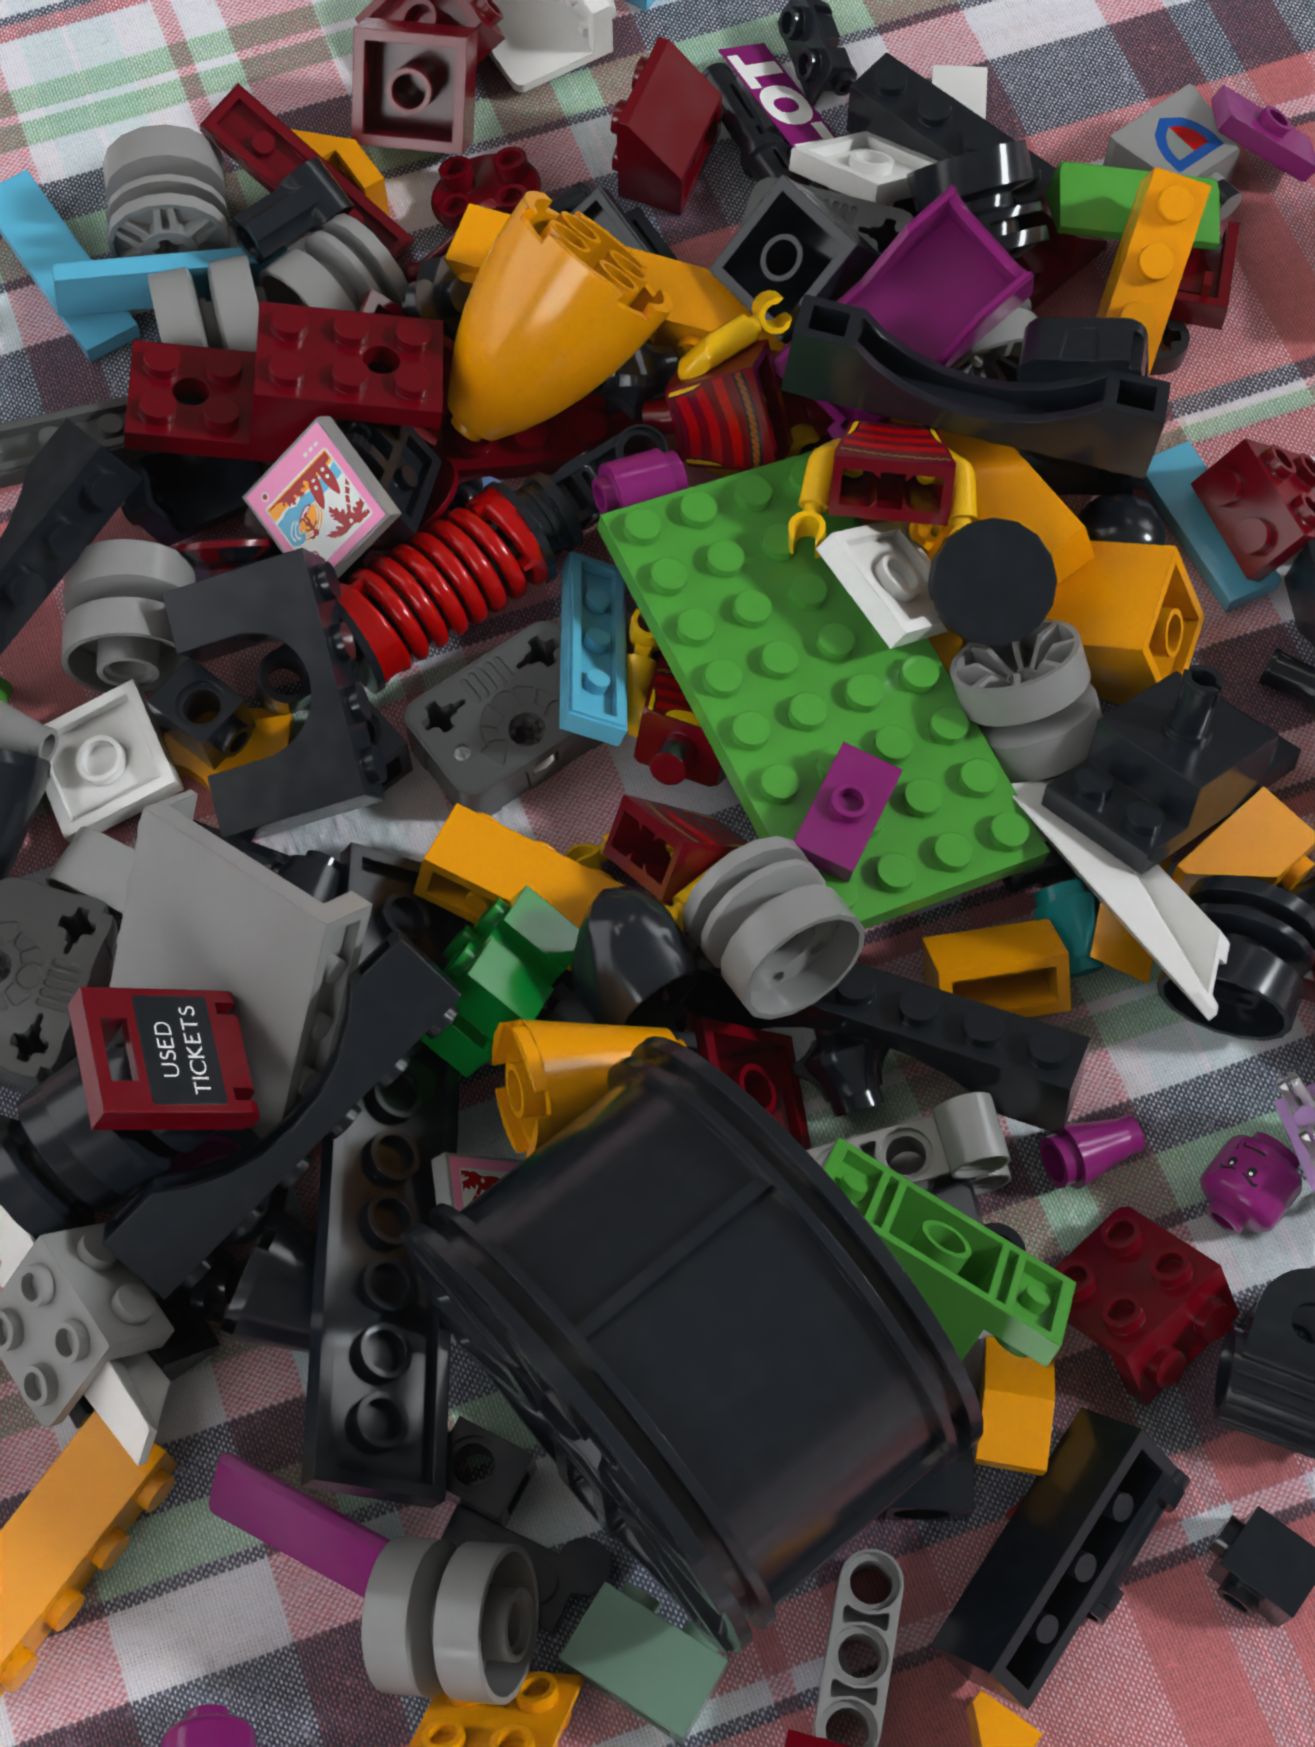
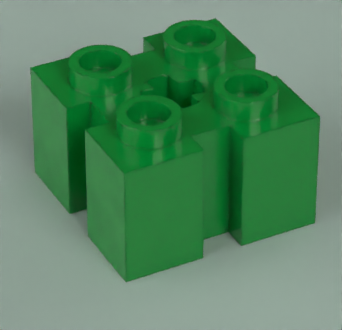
M527 885L507 903L497 897L474 924L473 928L476 931L468 925L465 926L451 941L442 955L449 961L443 972L456 983L462 995L455 1003L459 1008V1012L448 1027L438 1036L430 1039L424 1034L419 1040L466 1078L492 1058L494 1032L499 1023L515 1019L535 1020L554 990L552 985L555 980L566 971L573 958L579 928Z

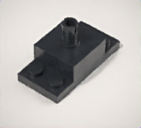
M1202 664L1191 665L1188 670L1185 669L1183 671V674L1178 671L1173 672L1097 721L1087 759L1047 784L1041 805L1142 875L1242 806L1263 786L1268 788L1294 770L1301 749L1278 735L1272 728L1262 725L1220 696V692H1222L1225 685V679L1218 670Z

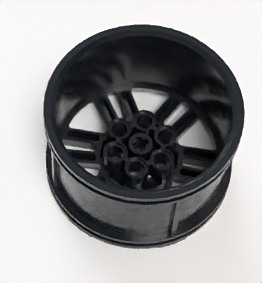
M653 1036L646 1038L631 1052L630 1057L621 1058L609 1069L607 1077L609 1092L461 1211L445 1203H439L429 1212V1221L432 1229L421 1222H415L399 1236L404 1242L412 1263L429 1290V1293L426 1295L427 1299L458 1345L481 1366L516 1415L557 1465L560 1479L611 1539L616 1536L651 1577L686 1612L703 1637L720 1651L729 1655L732 1651L735 1653L741 1652L752 1642L753 1635L749 1624L761 1630L767 1629L776 1621L775 1607L924 1475L928 1472L942 1473L956 1461L958 1454L964 1453L974 1446L982 1437L984 1421L980 1403L967 1371L935 1314L898 1260L851 1200L803 1146L731 1078L709 1061L680 1043L664 1037Z

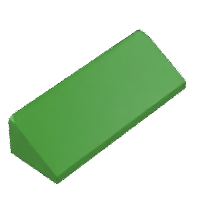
M1067 161L1060 162L1045 193L1057 233L1121 240L1140 181L1150 171ZM1182 175L1212 185L1192 248L1217 250L1220 244L1218 182L1213 178Z

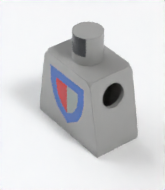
M1190 83L1110 135L1103 166L1151 171L1154 167H1158L1179 175L1213 178L1217 180L1219 187L1220 221L1227 218L1242 200V194L1229 183L1239 156V145L1218 132L1213 110Z

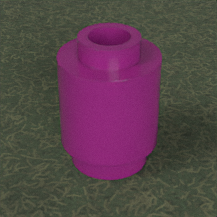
M658 448L603 463L599 466L598 478L592 481L593 498L601 514L688 488L686 471L678 454L673 450L662 452Z

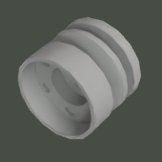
M166 124L140 127L125 133L107 148L103 161L104 193L108 203L106 209V221L108 224L106 230L107 244L112 258L230 247L229 217L225 203L227 196L225 165L221 150L209 137L190 128Z
M345 213L335 215L324 223L323 230L314 231L306 237L304 246L306 253L297 248L288 250L259 272L258 284L264 286L267 302L357 312L360 310L366 293L371 288L402 307V299L406 295L408 287L403 272L387 248L366 226Z
M780 836L755 839L724 856L709 868L694 886L683 909V927L716 968H721L723 979L753 1017L772 1020L785 1017L814 1004L839 984L852 969L864 947L865 928L833 888L825 886L824 878L816 867L809 862L797 844L791 839Z

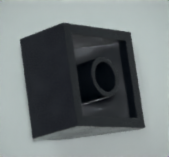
M782 174L708 271L751 313L752 302L757 295L767 290L778 292L783 299L778 304L768 308L765 319H774L783 312H787L792 317L789 329L781 334H773L780 342L788 344L792 340L804 294L836 302L863 278L881 255L818 195Z

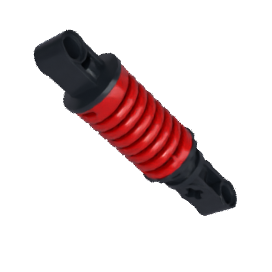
M635 424L627 427L595 449L587 450L576 456L550 477L542 472H535L527 477L524 481V486L516 491L511 490L502 482L492 481L484 487L483 492L467 501L465 509L456 508L446 515L445 520H436L426 529V533L417 532L416 535L408 539L406 545L398 544L390 549L387 557L379 556L371 561L368 565V570L358 569L350 574L347 584L340 583L341 596L335 599L339 619L348 626L355 642L356 658L350 660L354 676L367 690L377 694L386 688V683L394 675L410 669L412 659L422 661L430 654L429 645L435 649L443 648L449 642V633L453 636H461L469 628L468 621L472 624H480L488 616L487 609L492 612H498L505 608L507 604L506 596L512 599L524 596L527 592V582L533 585H540L544 582L548 584L555 580L558 574L554 556L563 550L572 551L583 544L582 530H587L599 522L601 513L595 504L592 493V481L598 478L599 466L603 463L623 458V450L636 449L644 452L658 448L662 452L669 451L664 435L650 425ZM287 643L271 651L263 658L255 684L256 696L260 704L269 712L278 715L294 714L311 703V684L307 669L299 655ZM277 669H289L299 676L302 688L291 695L279 694L271 688L267 677Z

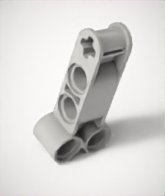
M972 1092L950 1098L934 1108L933 1116L844 1139L887 1167L890 1166L892 1159L902 1152L912 1151L918 1153L925 1159L922 1168L911 1175L902 1176L926 1191L968 1179L973 1184L975 1195L977 1196L995 1191L1008 1184L1012 1179L1008 1167L1011 1157L992 1096L986 1092ZM835 1142L806 1151L822 1166L825 1157Z

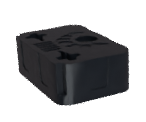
M1043 317L1032 320L1025 327L1017 371V382H1050L1082 377L1107 368L1149 377L1148 333L1146 327L1135 319ZM1024 450V459L1056 495L1125 493L1133 496L1134 488L1143 489L1145 479L1122 473H1112L1105 469L1064 459L1051 458L1044 454Z

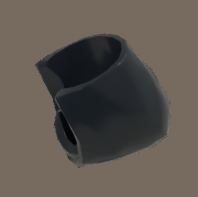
M626 885L600 891L589 905L579 928L571 962V981L583 1006L597 1024L625 1025L630 1014L643 1001L663 986L666 987L669 993L671 1003L674 1006L680 1005L694 990L701 974L694 954L669 910L647 890Z

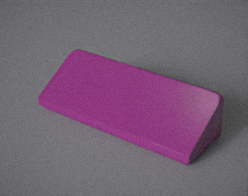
M229 1451L227 1454L223 1452L217 1462L209 1499V1509L214 1515L365 1598L367 1584L375 1561L382 1549L390 1541L389 1539Z

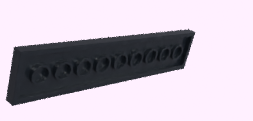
M351 842L340 853L339 871L343 874L340 896L353 891L373 904L358 966L397 927L444 971L449 961L442 955L455 936L465 927V919L413 894L422 862ZM419 1040L406 1053L410 1058V1062L400 1076L384 1089H381L376 1084L357 1103L362 1110L352 1125L336 1139H332L328 1134L322 1139L301 1487L434 1508L445 1502L451 1333L427 1299L426 1295L429 1293V1290L412 1263L404 1242L399 1235L415 1222H421L432 1229L429 1221V1212L437 1204L431 1160L444 1152L457 1153L460 1072Z

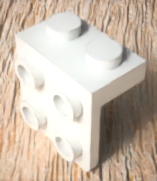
M493 0L504 16L497 26L505 39L489 53V56L511 87L517 92H527L613 52L612 19L617 15L614 0Z

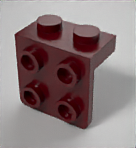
M1245 438L1190 483L1248 580L1262 581L1300 551L1307 540H1315V461L1305 453L1297 454L1284 450L1275 444L1270 446Z
M1131 1207L1116 1209L1054 1268L1076 1282L1067 1323L1110 1353L1126 1392L1145 1406L1163 1389L1174 1385L1182 1376L1185 1368L1211 1342L1223 1337L1231 1326L1232 1321L1239 1315L1221 1265Z

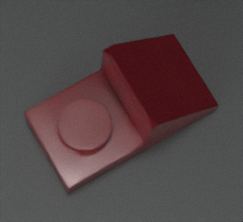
M1042 205L1043 211L1032 215L1030 228L1047 225L1050 240L1036 245L1022 254L1020 258L1014 259L1023 269L1028 272L1031 271L1034 275L1033 294L1029 297L1032 310L1104 251L1107 245V241L1103 238L1057 233L1049 206Z

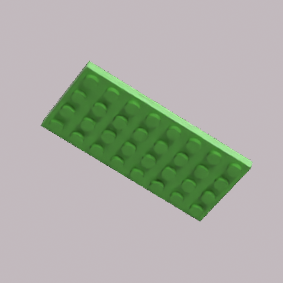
M813 451L600 514L597 530L759 839L780 836L794 840L843 742L903 770L849 882L847 883L816 868L824 878L825 886L835 890L865 929L1044 863L1050 853L1032 819L1013 799L1012 795H1018L977 723L970 721L962 710L952 679L929 639L925 638L890 649L822 557L815 558V538L810 536L800 538L795 543L794 555L790 553L788 523L792 516L803 511L799 507L798 502L808 458ZM828 511L821 513L826 522V538L833 532L864 526L860 518L828 515Z

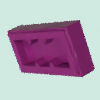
M1224 84L1211 98V105L1219 133L1300 182H1306L1315 173V153L1310 137L1292 127L1288 118L1281 111L1269 105L1263 109Z
M843 742L793 840L809 862L816 868L848 883L903 770Z

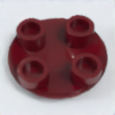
M506 147L496 154H486L470 159L464 156H453L443 161L439 166L438 172L441 179L432 192L431 208L435 218L443 226L456 231L469 203L479 205L486 199L494 198L501 209L500 212L512 214L526 192H541V179L536 168L528 162L525 151L519 147Z

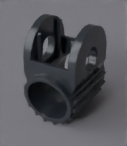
M1303 1268L1291 1270L1274 1279L1263 1291L1258 1301L1244 1315L1239 1327L1234 1325L1229 1327L1217 1368L1214 1389L1215 1415L1213 1419L1219 1424L1315 1459V1269ZM1293 1328H1297L1305 1333L1310 1343L1300 1339Z

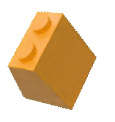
M1090 541L1095 558L1056 585L1054 603L1045 619L1063 621L1071 624L1078 630L1091 672L1089 683L1095 688L1098 698L1123 705L1173 672L1178 671L1183 674L1185 669H1189L1205 615L1177 546Z

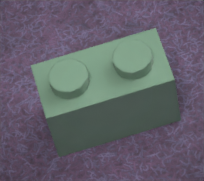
M604 1582L559 1655L560 1665L571 1674L583 1675L585 1683L683 1745L728 1667V1659L718 1653L719 1649L703 1637L693 1622L686 1620L683 1627L679 1629L657 1615L662 1604L644 1590L629 1582H625L621 1590H618L609 1583Z

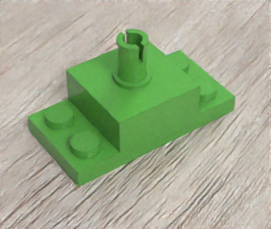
M838 1137L821 1167L851 1200L898 1260L935 1314L961 1361H963L983 1330H986L994 1335L997 1342L1011 1354L1022 1358L1030 1357L1047 1368L1062 1347L1076 1282Z

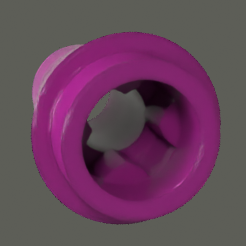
M1129 1114L1115 1119L1066 1124L1062 1135L1051 1132V1135L1041 1139L1039 1145L1040 1157L1045 1172L1054 1185L1059 1188L1071 1186L1075 1189H1081L1129 1156L1142 1152L1144 1149V1136L1138 1122Z

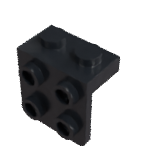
M167 452L122 461L143 479L122 503L121 509L132 525L141 526L159 543L171 546L250 511V507L242 497L264 475L262 461Z

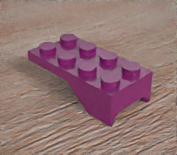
M951 185L901 230L863 278L836 302L866 309L885 330L909 348L943 366L950 367L1033 294L1034 275L1031 271L1028 272L1023 269L967 208L958 195L956 188ZM791 342L773 357L777 377L782 382ZM815 400L834 422L827 429L829 436L833 440L842 438L851 421L861 420L885 423L892 418L870 414L863 410L822 400Z

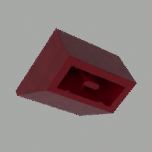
M658 37L649 57H641L632 78V91L627 101L620 99L614 109L610 130L612 134L617 135V145L612 158V170L618 172V196L681 216L721 133L722 94L666 38Z

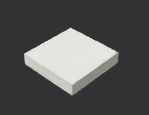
M868 131L793 147L789 171L842 194L885 205L912 198L906 174L940 161Z
M886 520L833 532L816 548L890 649L949 631L938 616L940 615L934 607V602L930 599L927 584L931 560L920 545L911 539L908 529L902 522Z
M134 679L44 724L45 726L55 728L59 737L56 752L50 760L51 777L45 791L63 837L69 843L80 827H90L102 833L142 812L143 807L185 790L156 719L147 703L143 688Z

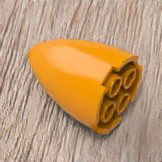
M526 192L497 235L477 273L456 333L449 370L448 408L453 415L451 418L453 427L464 437L474 442H479L482 438L495 441L525 431L556 416L575 404L621 368L644 345L673 310V301L667 292L659 289L655 294L647 284L648 277L644 273L648 267L632 251L578 210L572 215L566 211L558 213L548 208L552 200L542 192Z

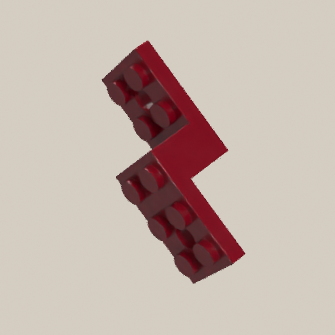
M259 301L255 352L133 340L124 449L275 463L310 426L315 417L331 416L332 419L440 429L443 413V320ZM382 363L390 366L394 371L380 374L371 371L367 365ZM184 394H194L203 398L205 402L199 405H185L176 400V398Z

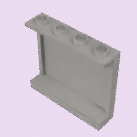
M190 789L147 805L142 809L141 818L137 826L138 836L131 874L127 881V896L121 928L116 940L117 950L109 987L230 991L233 994L236 1006L231 1015H235L239 1019L255 1091L250 1100L257 1102L260 1113L257 1123L248 1128L259 1138H262L287 1117L317 1081L334 1048L345 1011L348 976L358 967L373 904L353 891L325 903L315 899L194 822L193 817L198 794Z

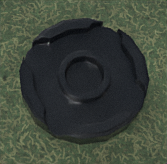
M993 517L968 523L943 540L931 560L927 586L930 599L934 602V607L940 615L938 617L947 630L967 643L992 647L1020 641L1042 624L1054 603L1057 576L1052 555L1037 534L1019 522Z

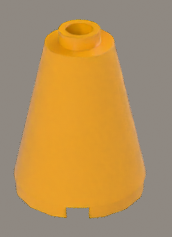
M515 1019L499 1023L493 1038L492 1066L505 1064L506 1086L495 1088L503 1126L512 1147L517 1153L527 1152L526 1159L609 1092L607 1081L609 1069L621 1058L630 1057L634 1048L646 1038L653 1036L664 1037L687 1047L682 1039L676 1040L668 1028L525 1019Z

